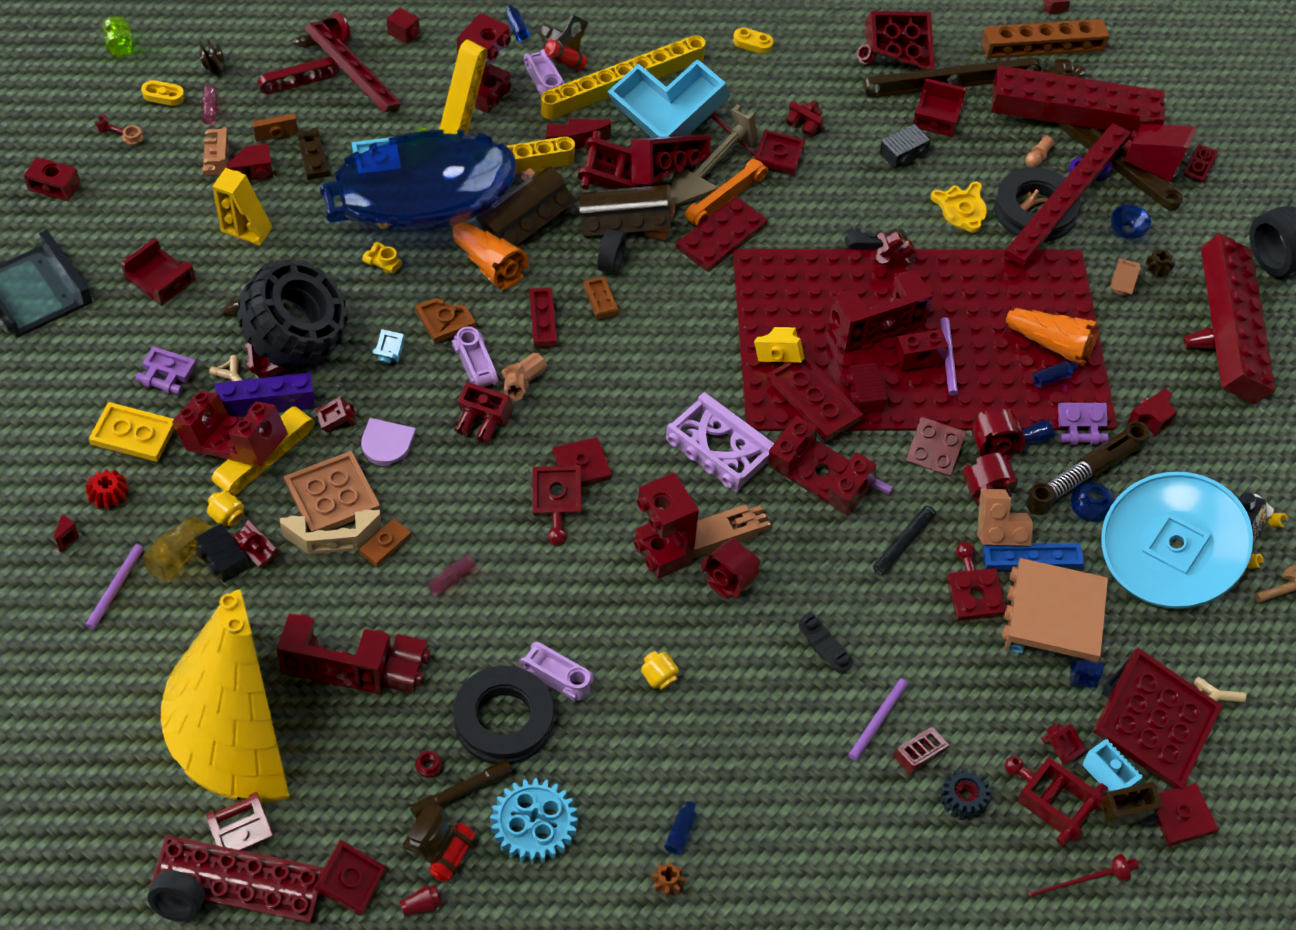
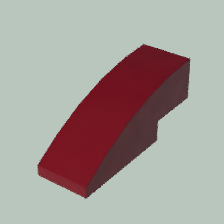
M569 118L568 125L547 124L546 139L569 137L574 140L575 149L584 148L585 140L592 137L593 131L601 133V140L606 141L611 138V120Z

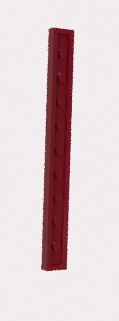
M1112 123L1007 247L1004 256L1024 266L1126 143L1131 132Z

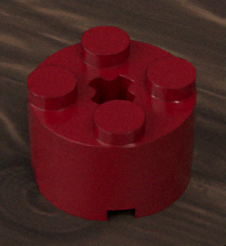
M1006 408L992 412L984 411L977 415V421L974 423L971 432L981 457L991 453H1001L1003 457L1006 454L1008 459L1013 458L1011 454L1017 450L1018 453L1023 450L1026 439L1012 409Z
M1001 453L987 454L977 458V464L971 467L969 463L964 467L962 471L963 477L972 499L978 506L980 505L981 489H1005L1010 497L1012 496L1011 491L1018 484L1006 454L1004 457Z
M731 538L729 541L722 543L702 561L701 570L702 573H707L709 579L706 581L717 594L725 598L729 596L736 598L757 580L760 560L757 555L750 553L742 546L737 539Z

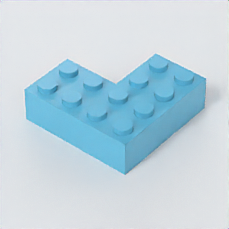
M698 59L667 87L638 63L608 91L613 105L650 137L689 135L730 97L727 84Z

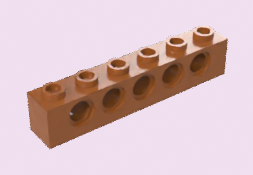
M1103 19L987 26L984 28L981 43L987 59L1105 51L1109 34Z

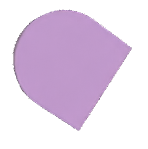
M370 418L361 440L362 451L371 463L379 466H390L391 463L397 462L400 459L403 460L407 456L416 434V428Z

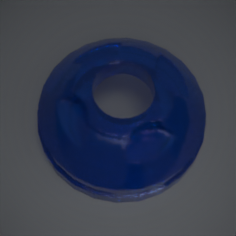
M1125 204L1113 211L1111 226L1121 237L1137 239L1143 237L1150 229L1151 217L1143 208ZM1129 226L1133 228L1134 231L1126 232L1123 230L1122 227Z
M1087 482L1079 485L1074 490L1070 502L1073 511L1080 518L1089 522H1101L1105 520L1115 498L1112 492L1104 485ZM1098 491L1101 493L1102 498L1098 500L1093 499L1089 492Z

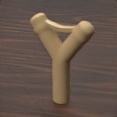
M232 355L225 364L218 367L212 366L209 370V373L216 377L230 379L231 381L243 380L238 374L239 357L237 355ZM230 365V371L224 369Z
M1200 677L1194 680V685L1199 690L1209 694L1208 696L1215 701L1246 702V693L1218 690Z

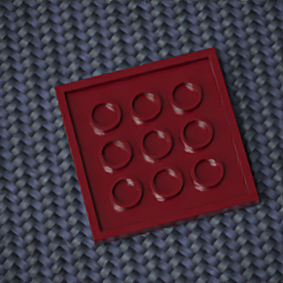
M1137 648L1129 658L1092 732L1103 740H1109L1113 747H1116V749L1174 789H1183L1223 705L1140 648Z

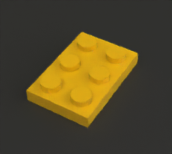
M108 402L89 437V443L97 447L158 462L175 429L172 423L174 419Z

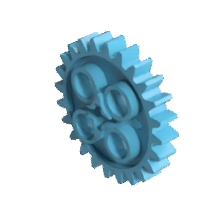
M537 778L534 779L533 785H529L526 779L523 780V787L513 783L512 792L505 788V798L497 797L498 805L492 806V813L494 815L490 816V823L494 824L491 826V833L496 834L495 843L502 842L501 851L510 849V858L520 854V862H523L526 856L530 857L531 864H534L536 857H539L542 863H545V855L555 859V850L564 853V844H572L570 836H576L575 826L578 825V818L574 817L577 815V809L572 807V798L566 799L567 791L564 790L558 793V784L549 788L548 780H545L542 785H538ZM521 803L531 804L528 808H522L519 805ZM547 810H554L557 813L554 815H548L545 812ZM515 826H520L523 828V830L519 832H514L511 830V828ZM545 833L549 835V837L546 839H540L537 837V835Z

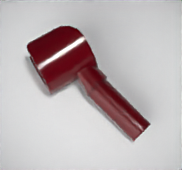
M105 115L98 116L100 122L94 121L99 132L109 130L123 135V129L109 124Z

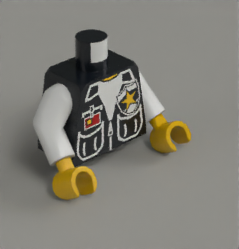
M1246 492L1241 494L1238 499L1250 519L1253 544L1266 524L1267 518L1271 527H1284L1281 524V520H1288V516L1285 513H1274V509L1257 494ZM1251 554L1247 568H1260L1259 563L1264 562L1263 556L1261 554Z

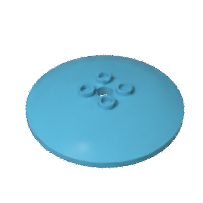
M1165 472L1146 477L1134 483L1117 497L1105 517L1101 541L1106 565L1114 579L1123 589L1146 603L1164 608L1179 609L1209 603L1224 595L1240 580L1251 559L1253 532L1250 519L1242 503L1222 484L1194 473ZM1174 539H1179L1183 541L1184 545L1181 548L1175 549L1170 546V542Z

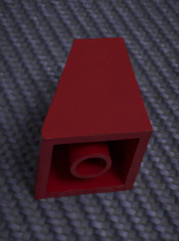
M1141 124L1138 131L1133 130L1123 150L1127 153L1123 161L1171 182L1197 128L1194 126Z

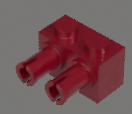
M466 382L457 401L462 415L454 431L460 435L464 432L463 435L467 437L475 419L484 420L476 435V439L480 442L485 440V444H490L496 427L501 426L505 428L513 412L514 405L510 396Z

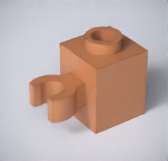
M1118 258L1110 288L1120 295L1132 294L1140 271V264Z

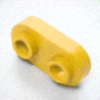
M739 28L734 32L733 42L739 48L760 54H767L773 49V38L765 33L748 28Z
M151 80L145 82L141 87L143 98L150 102L176 106L184 101L183 88L176 84Z

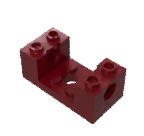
M479 13L457 37V56L460 46L465 40H470L487 49V59L474 107L489 113L493 107L498 105L504 94H508L511 89L510 73L490 64L497 59L501 49L508 47L511 36L509 25Z
M916 270L903 272L895 276L893 296L890 297L888 303L882 305H875L866 309L854 289L840 292L833 297L828 325L844 351L926 324L932 295Z
M201 390L172 421L187 451L262 466L288 435L275 405L256 401L244 418L230 416L219 394Z
M797 415L769 450L770 468L848 517L876 481L877 464L857 452L850 460L817 441L816 427ZM824 467L829 470V473L826 476H819L816 470Z
M675 472L640 486L636 502L640 511L646 512L649 516V523L636 528L633 543L637 552L642 553L645 557L648 570L650 572L653 571L659 579L693 564L699 509Z
M288 614L276 648L281 674L381 695L384 687L383 675L391 653L389 634L378 629H364L356 655H352L347 651L337 652L319 646L317 636H314V618H310L305 614Z

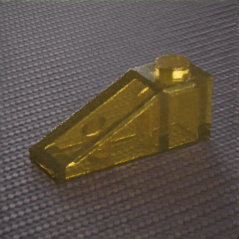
M192 516L160 536L143 555L147 572L168 583L194 553V547L197 546L195 537L212 528V526Z

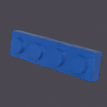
M1080 543L1031 544V546L984 545L982 549L985 569L1012 570V567H1017L1020 558L1067 569H1082L1084 566Z

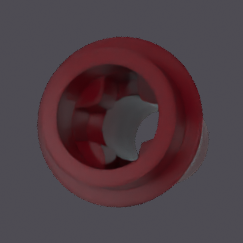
M1208 327L1183 336L1185 349H1214L1213 329Z
M426 885L400 901L405 917L412 914L437 911V907L443 906L436 885L430 887Z

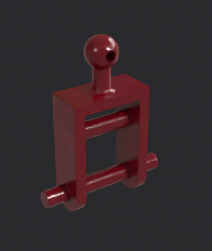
M593 131L592 137L587 138L584 144V148L588 151L585 167L580 168L577 174L578 179L582 181L581 189L588 190L590 184L608 190L635 188L637 184L632 183V169L629 180L622 178L625 164L631 165V149L601 140V133ZM596 155L617 160L614 175L593 169ZM660 178L656 180L655 183L648 185L660 186L662 185L663 179Z
M1010 756L1005 761V770L1008 774L1019 775L1028 782L1021 790L1017 802L1059 831L1060 835L1056 838V841L1061 846H1065L1070 839L1077 841L1083 834L1080 825L1093 809H1102L1100 802L1108 791V787L1103 783H1099L1094 789L1050 757L1046 759L1036 773L1024 767L1023 760L1017 756ZM1047 776L1053 782L1043 795L1039 797L1033 791L1043 778ZM1062 787L1084 802L1072 819L1049 804Z

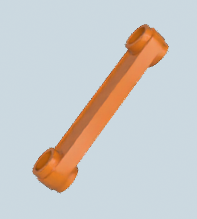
M751 159L745 168L698 204H691L685 212V218L694 226H698L754 182H761L766 177L768 168L759 160Z

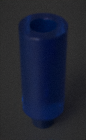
M508 5L505 17L516 39L523 41L529 37L530 32L519 10L512 5Z
M1063 361L1034 372L1032 380L1037 388H1041L1072 376L1073 371L1078 370V365L1075 362Z
M687 801L685 807L679 808L664 845L668 852L676 855L683 853L697 814L694 812L696 808L695 803Z

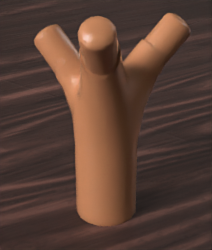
M1036 189L1033 194L1031 192L1027 193L1028 198L1020 207L1028 211L1032 206L1045 203L1048 199L1036 198L1039 190Z

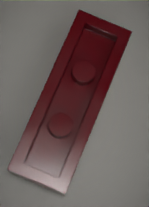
M552 287L529 288L534 348L557 347Z

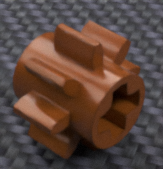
M669 861L664 866L658 864V874L653 873L651 878L652 882H657L654 891L662 892L665 894V898L672 893L679 895V885H685L686 880L685 877L680 876L682 874V867H675L672 865V861ZM666 878H671V881H666Z

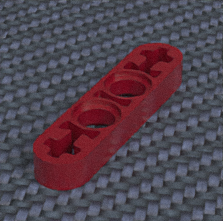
M328 57L262 74L258 78L257 83L263 94H273L331 79L338 75L340 69L336 61ZM307 71H313L311 75L304 76ZM293 76L291 80L283 81L286 77Z

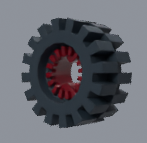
M963 768L962 773H960V770L957 769L953 774L950 773L942 787L940 796H942L941 803L945 804V811L948 812L951 809V816L954 818L956 814H959V820H964L965 816H967L968 821L973 820L974 815L976 818L980 817L981 813H984L990 800L991 788H988L989 782L988 780L983 782L984 776L982 774L977 777L975 775L976 770L972 769V772L968 773V768ZM962 790H967L971 793L969 800H965V798L960 796Z

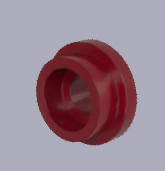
M868 44L860 46L857 51L858 60L864 65L871 64L877 56V53L872 52Z
M426 751L417 757L415 768L421 776L433 777L440 772L442 761L436 753ZM431 763L433 767L425 768L424 765Z

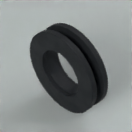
M1039 167L1021 168L1011 172L1001 181L995 199L994 210L998 221L1007 231L1018 236L1035 214L1028 213L1022 209L1016 199L1028 192L1034 193L1036 189L1039 190L1038 194L1050 198L1066 178L1057 172ZM1080 198L1044 242L1059 239L1073 228L1080 208Z
M495 666L484 669L470 677L462 685L456 696L454 723L457 737L471 755L484 762L497 764L507 760L509 764H515L525 761L538 753L551 735L553 727V701L550 692L537 676L522 668ZM499 695L513 696L522 700L528 706L531 715L527 725L518 732L509 735H498L487 731L480 725L477 712L481 705L488 699Z

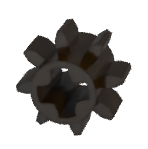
M1153 250L1152 255L1148 256L1145 264L1149 265L1147 271H1150L1156 277L1167 276L1175 265L1171 261L1173 255H1170L1166 250Z

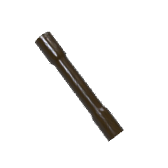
M507 760L497 763L478 775L410 805L412 814L417 819L426 804L442 807L487 784H493L513 774L512 768Z

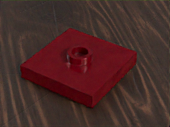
M764 130L754 159L759 160L769 169L795 175L806 140Z
M598 437L552 447V454L557 466L581 465L582 486L612 479V474Z
M1196 783L1186 785L1183 789L1175 788L1158 793L1163 807L1158 810L1157 823L1168 846L1215 834L1219 830Z
M340 839L312 889L356 915L361 916L387 867Z

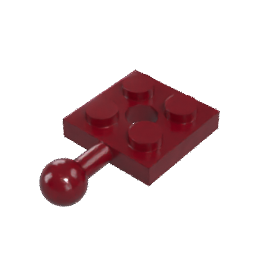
M581 465L532 467L533 516L552 515V529L548 533V541L553 546H562L567 540V534L562 529V515L582 514ZM555 485H560L564 488L563 493L559 496H554L550 493L551 488Z
M961 542L956 548V555L963 561L965 571L948 573L946 577L956 620L965 621L1005 616L1006 606L996 568L975 570L972 558L975 556L976 551L974 545L970 542ZM977 590L983 595V598L976 599L971 596L970 592Z

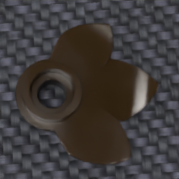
M1058 59L1055 61V67L1043 69L1045 73L1077 78L1085 73V69L1081 65L1073 66L1066 59Z

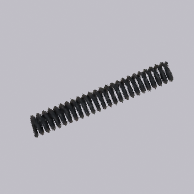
M924 506L913 521L902 531L900 536L895 539L891 546L876 561L873 569L878 575L883 576L891 568L895 560L900 557L899 555H902L904 550L908 548V545L915 540L917 535L921 533V530L936 515L934 508Z

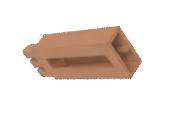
M745 504L698 520L693 558L713 552L722 543L729 541L731 538L743 542L757 537L758 533L769 530L772 525L770 521H767L768 518L763 513V508L757 506L748 509Z

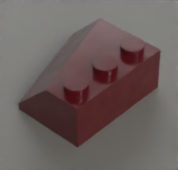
M871 11L865 19L866 41L872 52L925 70L935 69L931 12Z

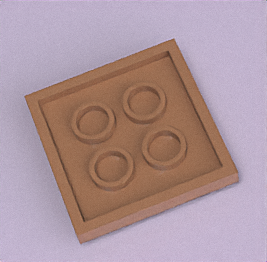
M352 451L284 476V482L301 516H305L309 532L316 530L329 531L355 521V512L367 509L380 510V504Z

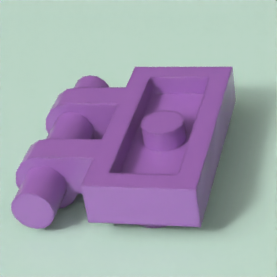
M153 346L142 363L143 369L147 370V373L138 372L135 380L143 383V386L149 388L156 387L162 389L164 393L180 395L183 387L177 385L176 382L177 380L184 383L188 381L197 366L196 360ZM158 374L166 376L167 378L166 380H162L156 377L158 376Z
M1107 403L1058 404L1059 427H1068V433L1060 434V443H1069V445L1090 443V445H1098L1108 441L1107 433L1098 432V427L1107 426ZM1077 427H1089V433H1078Z

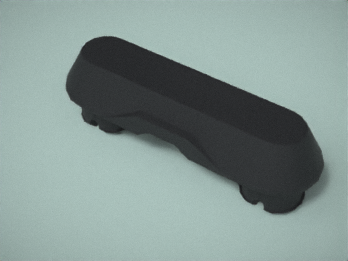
M853 228L848 229L847 235L844 238L845 243L852 250H878L883 247V242L877 237L879 234L861 232L859 228H855V230ZM897 228L893 229L890 233H885V234L889 236V235L892 234L894 231H896ZM899 229L898 232L901 233L904 240L906 241L908 237L904 234L905 231L903 229Z
M805 614L799 621V629L817 654L826 660L837 672H846L852 668L853 659L851 655L831 636L827 628L815 617V614Z

